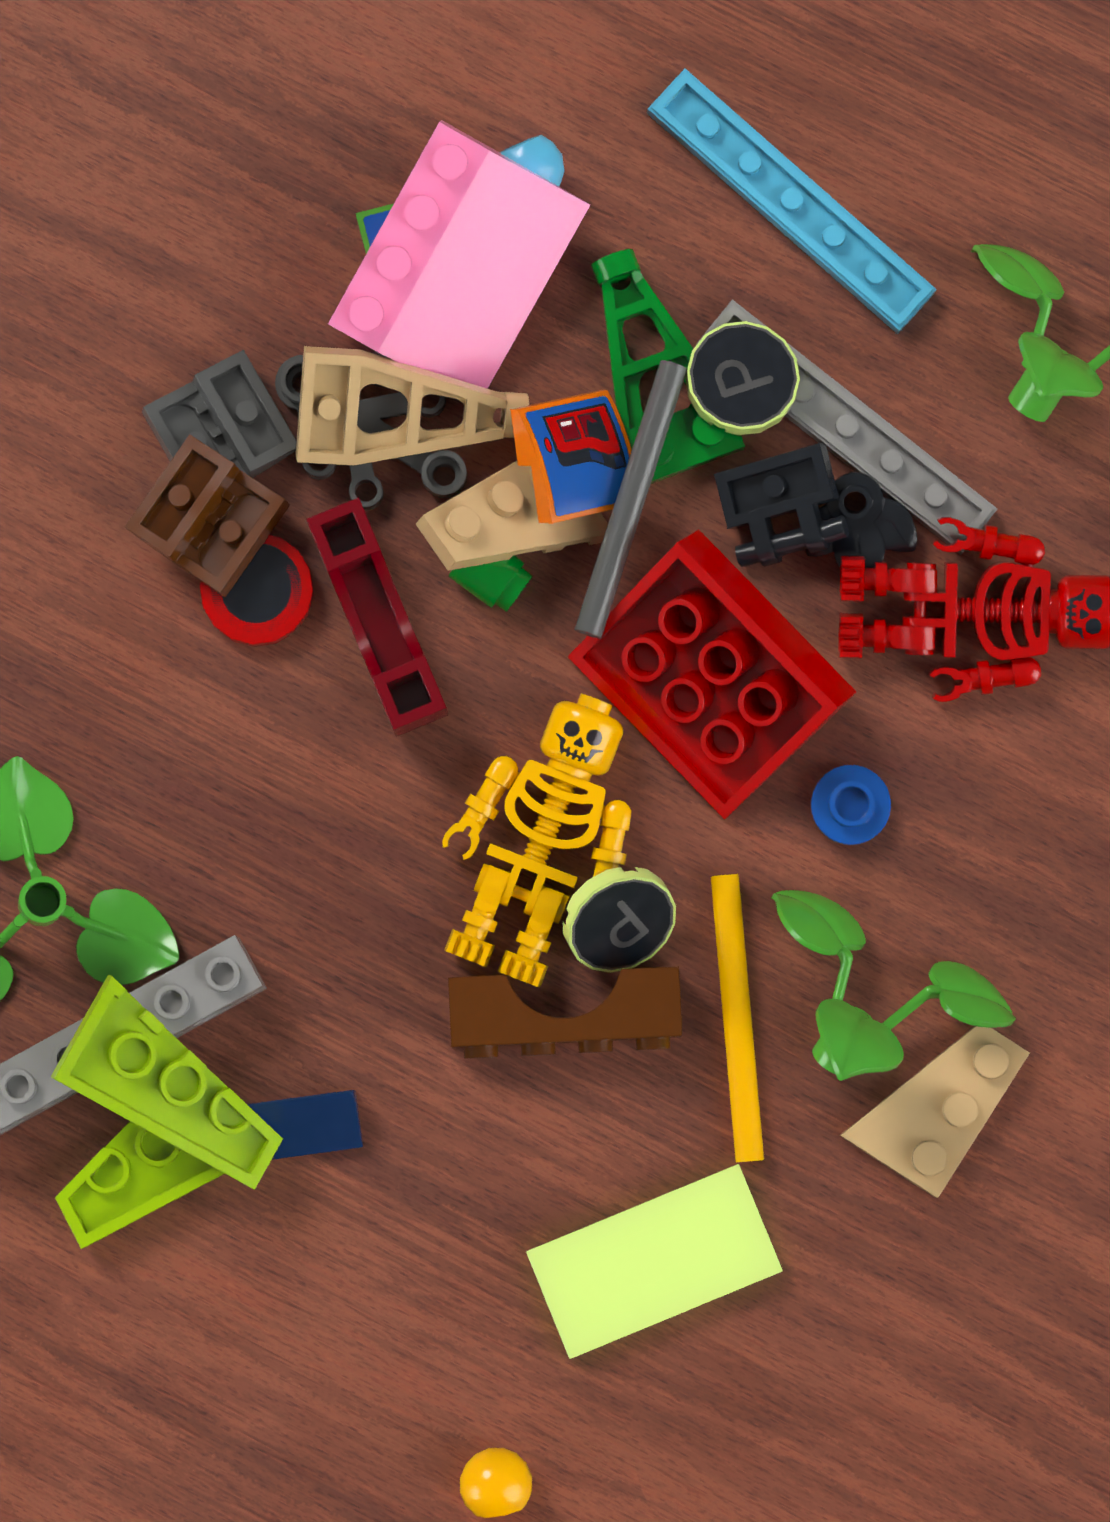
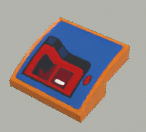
M598 390L510 409L518 466H531L539 523L553 524L613 509L632 449L619 412L608 390Z

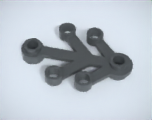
M377 351L373 352L374 354H377V355L386 357V356H384V355L378 353ZM297 355L286 360L280 366L275 378V387L280 400L287 407L298 411V415L300 393L295 391L293 384L299 376H302L303 355ZM373 384V385L378 386V387H384V386H381V385H378V384ZM401 392L359 400L358 427L367 433L394 429L382 420L407 415L408 401ZM439 396L440 400L433 408L421 406V416L426 418L438 416L445 408L446 397ZM439 450L435 453L426 452L397 458L422 475L424 487L435 497H454L463 490L466 484V465L462 458L452 451ZM372 462L354 466L349 465L352 482L349 486L351 500L357 498L356 489L359 485L371 483L377 488V494L373 500L368 502L361 501L364 510L375 509L382 502L384 492L381 482L374 476ZM302 463L305 472L311 478L317 480L330 477L337 466L336 464H329L326 469L316 471L309 466V463ZM448 467L455 472V480L450 485L441 486L435 482L434 474L439 468Z

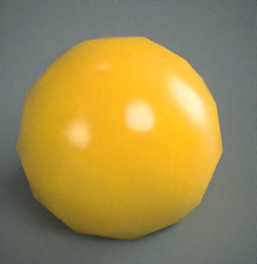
M487 1448L475 1454L465 1465L460 1477V1494L464 1504L477 1517L491 1518L520 1511L527 1504L532 1492V1475L527 1463L517 1453L505 1448Z

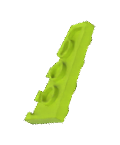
M108 974L54 1069L51 1078L255 1190L283 1138L212 1073L193 1052L188 1050L151 1012L145 1009L128 993L113 976Z

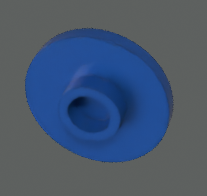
M844 765L832 769L819 780L812 793L811 813L816 826L826 837L840 844L857 845L871 840L882 831L890 816L891 799L887 786L876 773L862 766Z

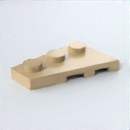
M516 461L427 512L417 521L416 526L449 571L509 560L513 555L539 550H542L543 553L562 550L567 545L588 542L589 545L602 543L608 522L600 512L553 524L539 523L531 466H518Z
M974 1026L839 1136L933 1197L938 1198L1030 1053L992 1028Z

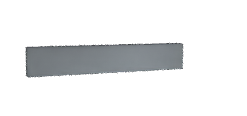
M732 299L705 334L725 323L748 321L763 326L766 325ZM788 344L797 358L800 381L794 403L785 414L786 418L818 443L826 444L827 450L853 471L865 473L875 479L881 487L882 493L887 498L902 503L915 520L947 545L954 543L956 539L964 540L965 535L958 534L957 528L953 524L945 523L940 525L936 519L952 517L962 521L966 526L982 529L997 511L994 505ZM961 549V551H958L957 553L962 555V553L965 550Z

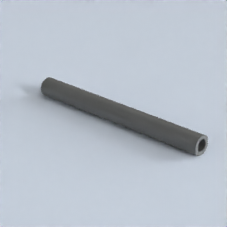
M666 360L660 361L574 629L581 634L598 639L602 638L686 376L687 368L680 364Z

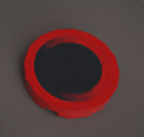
M269 535L226 598L200 582L202 606L214 627L233 642L253 647L277 644L295 632L309 615L314 596L311 571L300 552L281 537Z

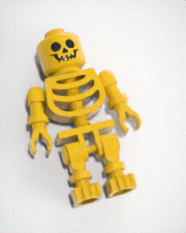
M580 694L577 703L569 701L557 703L553 708L540 742L542 753L549 757L547 765L529 760L519 773L518 766L512 758L500 756L491 763L485 773L487 778L476 796L470 793L465 801V804L469 807L459 823L453 824L445 833L442 841L443 848L449 847V840L453 834L457 832L464 833L467 827H471V831L468 834L471 839V846L462 855L463 860L469 859L478 848L480 842L479 834L488 818L494 821L498 815L499 810L495 807L506 789L509 792L505 799V814L512 825L529 838L530 843H527L528 848L524 850L526 854L523 855L490 843L486 854L514 865L510 873L492 865L483 864L473 890L478 895L472 912L466 910L462 921L467 922L465 930L462 933L452 929L444 951L487 967L495 945L485 942L488 931L494 933L498 922L494 921L493 918L499 904L507 907L511 897L527 902L523 913L531 917L526 931L519 930L515 940L520 943L517 954L505 950L498 972L533 986L541 987L548 966L538 962L542 952L548 953L551 942L546 940L553 922L559 924L569 896L543 886L544 882L548 878L574 888L578 879L576 876L547 866L545 860L549 859L547 855L551 854L550 849H578L587 846L596 837L600 819L602 818L600 826H603L600 845L599 848L593 847L591 859L596 860L593 877L605 870L618 868L619 864L625 865L627 854L621 852L625 831H629L631 809L626 802L621 800H613L604 806L605 789L589 782L592 775L599 776L608 772L623 736V727L620 722L609 716L612 705L585 694ZM540 775L551 777L554 782L548 784ZM527 781H531L538 789L547 793L546 797L548 798L544 799L545 804L541 805L526 792ZM577 787L585 790L587 794H574L573 788ZM517 798H521L529 809L539 814L537 816L539 821L535 822L537 826L533 827V830L526 826L516 813ZM570 803L593 805L591 812L586 815H568L564 812L568 810L567 805H570ZM561 823L572 826L589 825L587 831L578 838L571 840L556 839V833H559L558 827L562 826ZM522 868L538 874L532 891L516 885Z

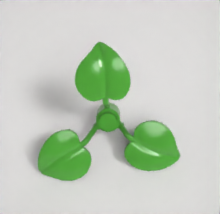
M974 245L971 252L978 253L982 264L1000 284L1016 294L1035 299L1039 306V315L1034 333L1023 332L1018 339L1023 357L1021 364L1026 370L1008 396L1012 406L1032 420L1045 422L1062 396H1098L1103 390V383L1095 371L1110 359V345L1089 363H1086L1082 359L1068 354L1055 342L1044 336L1052 308L1051 299L1060 300L1064 295L1063 287L1056 276L1040 261L1019 250L1001 245Z
M19 756L11 758L0 768V861H11L24 855L31 880L23 886L18 898L20 914L0 933V948L27 922L35 926H47L62 916L76 925L86 928L80 934L76 943L77 957L86 973L101 983H104L109 974L121 985H127L174 965L179 959V950L174 934L162 914L144 897L126 889L101 891L93 898L90 905L89 918L76 912L73 907L66 905L65 890L57 880L42 876L34 853L40 855L51 854L64 845L73 826L72 807L66 794L55 782L37 771ZM0 955L1 1001L12 983L13 969L10 963Z
M785 890L773 893L771 899L776 902L778 916L784 927L796 941L804 947L823 955L837 954L840 959V969L832 999L823 1000L816 1009L815 1016L820 1038L812 1049L815 1060L823 1068L836 1074L839 1081L864 1073L886 1072L897 1068L903 1060L904 1052L899 1040L891 1029L929 999H939L942 1008L947 1014L973 1026L986 1028L1011 1026L1016 1020L1006 1000L990 981L974 969L951 961L935 963L928 974L933 985L926 986L883 1023L873 1020L864 1010L843 1001L853 961V955L850 950H861L866 943L864 932L859 923L838 903L821 895L799 890Z

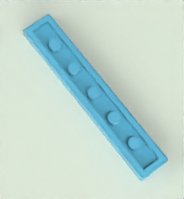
M684 68L647 109V114L895 333L898 334L935 294V287L687 69Z

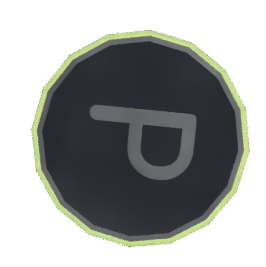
M742 321L725 323L703 336L692 350L685 381L688 399L703 420L710 425L713 423L719 428L726 429L725 432L735 435L761 433L782 420L794 403L800 376L797 358L785 339L766 326Z
M621 867L605 870L587 880L572 895L566 907L569 914L566 918V924L563 922V935L578 961L592 970L610 973L621 971V969H632L652 958L667 942L675 926L676 904L662 879L648 869L635 867L637 871L624 872Z

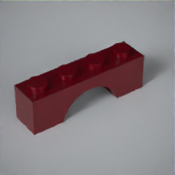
M359 497L307 518L306 521L395 736H400L448 716L447 707L406 614Z

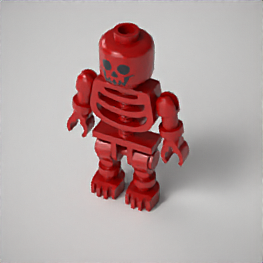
M952 517L936 519L940 525L945 523L953 524L956 526L958 534L965 535L964 540L956 539L950 545H943L935 540L932 544L937 549L944 552H958L961 549L980 552L979 558L991 560L993 555L1013 559V562L1000 561L988 566L977 583L972 600L970 597L966 599L964 597L960 599L957 597V562H944V591H937L936 563L913 562L907 563V568H887V563L875 562V568H865L864 556H841L840 601L863 602L864 591H874V596L886 597L887 591L903 592V600L914 601V616H904L903 625H886L885 619H874L873 625H863V613H840L838 632L839 658L862 659L863 647H872L873 653H885V648L904 649V654L934 655L936 627H943L942 655L944 657H956V623L958 620L960 622L966 620L967 623L972 620L976 636L983 649L996 659L1010 660L1008 663L989 665L988 660L976 662V668L956 669L952 666H939L932 669L928 674L933 678L939 674H948L953 680H961V683L953 684L952 690L946 694L934 693L932 698L939 702L952 701L959 698L963 693L980 690L981 695L993 694V688L1014 685L1017 688L1035 684L1040 679L1042 669L1040 664L1031 656L1044 655L1048 652L1049 634H1056L1059 645L1066 649L1110 648V576L1066 575L1059 581L1057 589H1050V572L1044 568L1034 567L1045 555L1044 544L1036 537L1023 534L1013 536L998 533L997 526L987 524L984 530L966 526L962 521ZM1009 573L1003 582L1000 598L994 600L991 597L988 600L986 593L992 581L998 575ZM1028 577L1023 589L1022 598L1019 601L1017 598L1012 600L1013 591L1019 579ZM1039 587L1038 600L1036 601L1034 596L1037 588ZM927 601L943 602V617L926 616ZM988 620L990 623H993L994 620L996 623H999L1002 638L1007 645L1006 648L993 645L987 636L984 623H987ZM1012 621L1015 624L1019 621L1021 624L1026 645L1017 644L1011 629ZM1036 621L1038 623L1037 635H1035L1033 624Z

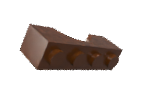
M679 966L621 969L615 987L606 1000L592 1011L572 1018L549 1017L529 1008L516 995L506 975L448 977L451 1047L463 1048L464 1059L498 1057V1046L521 1045V1056L556 1054L555 1043L578 1042L579 1053L613 1052V1041L636 1040V1050L671 1049L670 1038L682 1037Z

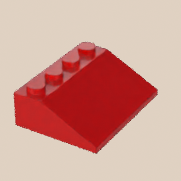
M699 529L678 541L609 613L601 639L587 636L567 656L724 820L857 693Z

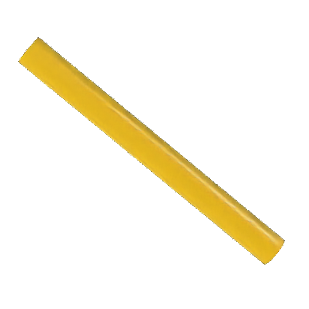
M739 874L718 875L710 878L736 1162L764 1160Z

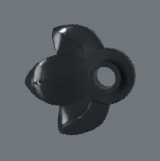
M850 472L841 475L835 480L839 499L828 502L819 508L823 520L844 516L849 529V537L830 542L829 549L810 553L808 549H805L807 556L812 557L834 552L839 568L841 556H864L865 568H875V562L883 561L885 549L897 552L915 551L917 532L911 514L902 503L883 497L881 487L871 476L861 472ZM854 491L862 493L866 498L864 508L859 511L849 510L844 504V498L848 493Z

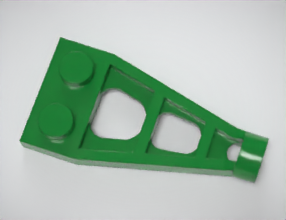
M624 249L598 259L591 264V267L602 291L615 405L632 449L644 414L639 391V383L642 376L649 371L657 369L661 360L671 361L687 368L693 347L642 276L634 250ZM629 278L631 279V283L626 289L617 290L612 287L614 284ZM646 315L654 322L664 341L665 348L662 352L634 361L630 358L622 329L623 324L629 319ZM690 404L688 408L673 413L651 484L744 450L745 444L742 436L725 432L726 429L719 428L713 423L710 425L698 415L693 405Z

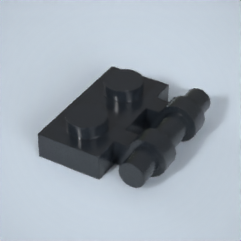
M814 444L714 474L727 529H738L748 525L750 527L753 541L735 547L736 558L741 567L761 563L764 567L782 562V556L805 549H808L810 553L829 549L830 542L849 537V529L844 516L823 520L818 506L839 499L826 444ZM797 512L800 528L779 534L774 532L771 519Z

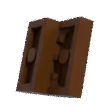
M189 434L125 525V528L174 564L226 598L290 504L284 498L241 471L235 463Z

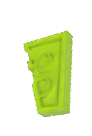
M130 1121L65 1186L55 1199L80 1248L84 1249L219 1178L225 1173Z

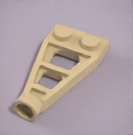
M304 346L296 460L300 463L354 466L503 439L504 437L514 438L510 409L528 406L529 397L527 393L493 391L416 366L399 363L390 358L360 349ZM369 384H378L401 392L408 401L407 417L404 423L392 430L375 433L362 431L357 425L359 395L362 388ZM428 394L460 400L464 404L462 423L455 428L429 430L420 426L422 398ZM501 408L500 422H494L493 414L496 409Z

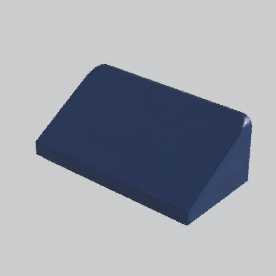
M356 1090L247 1104L283 1138L272 1160L363 1147Z

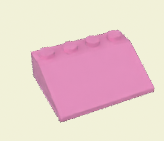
M441 120L328 324L396 362L416 366L488 389L589 209L590 204Z

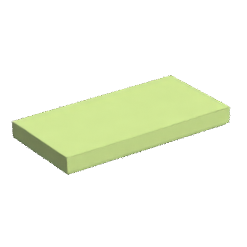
M739 1164L526 1251L569 1359L783 1271Z

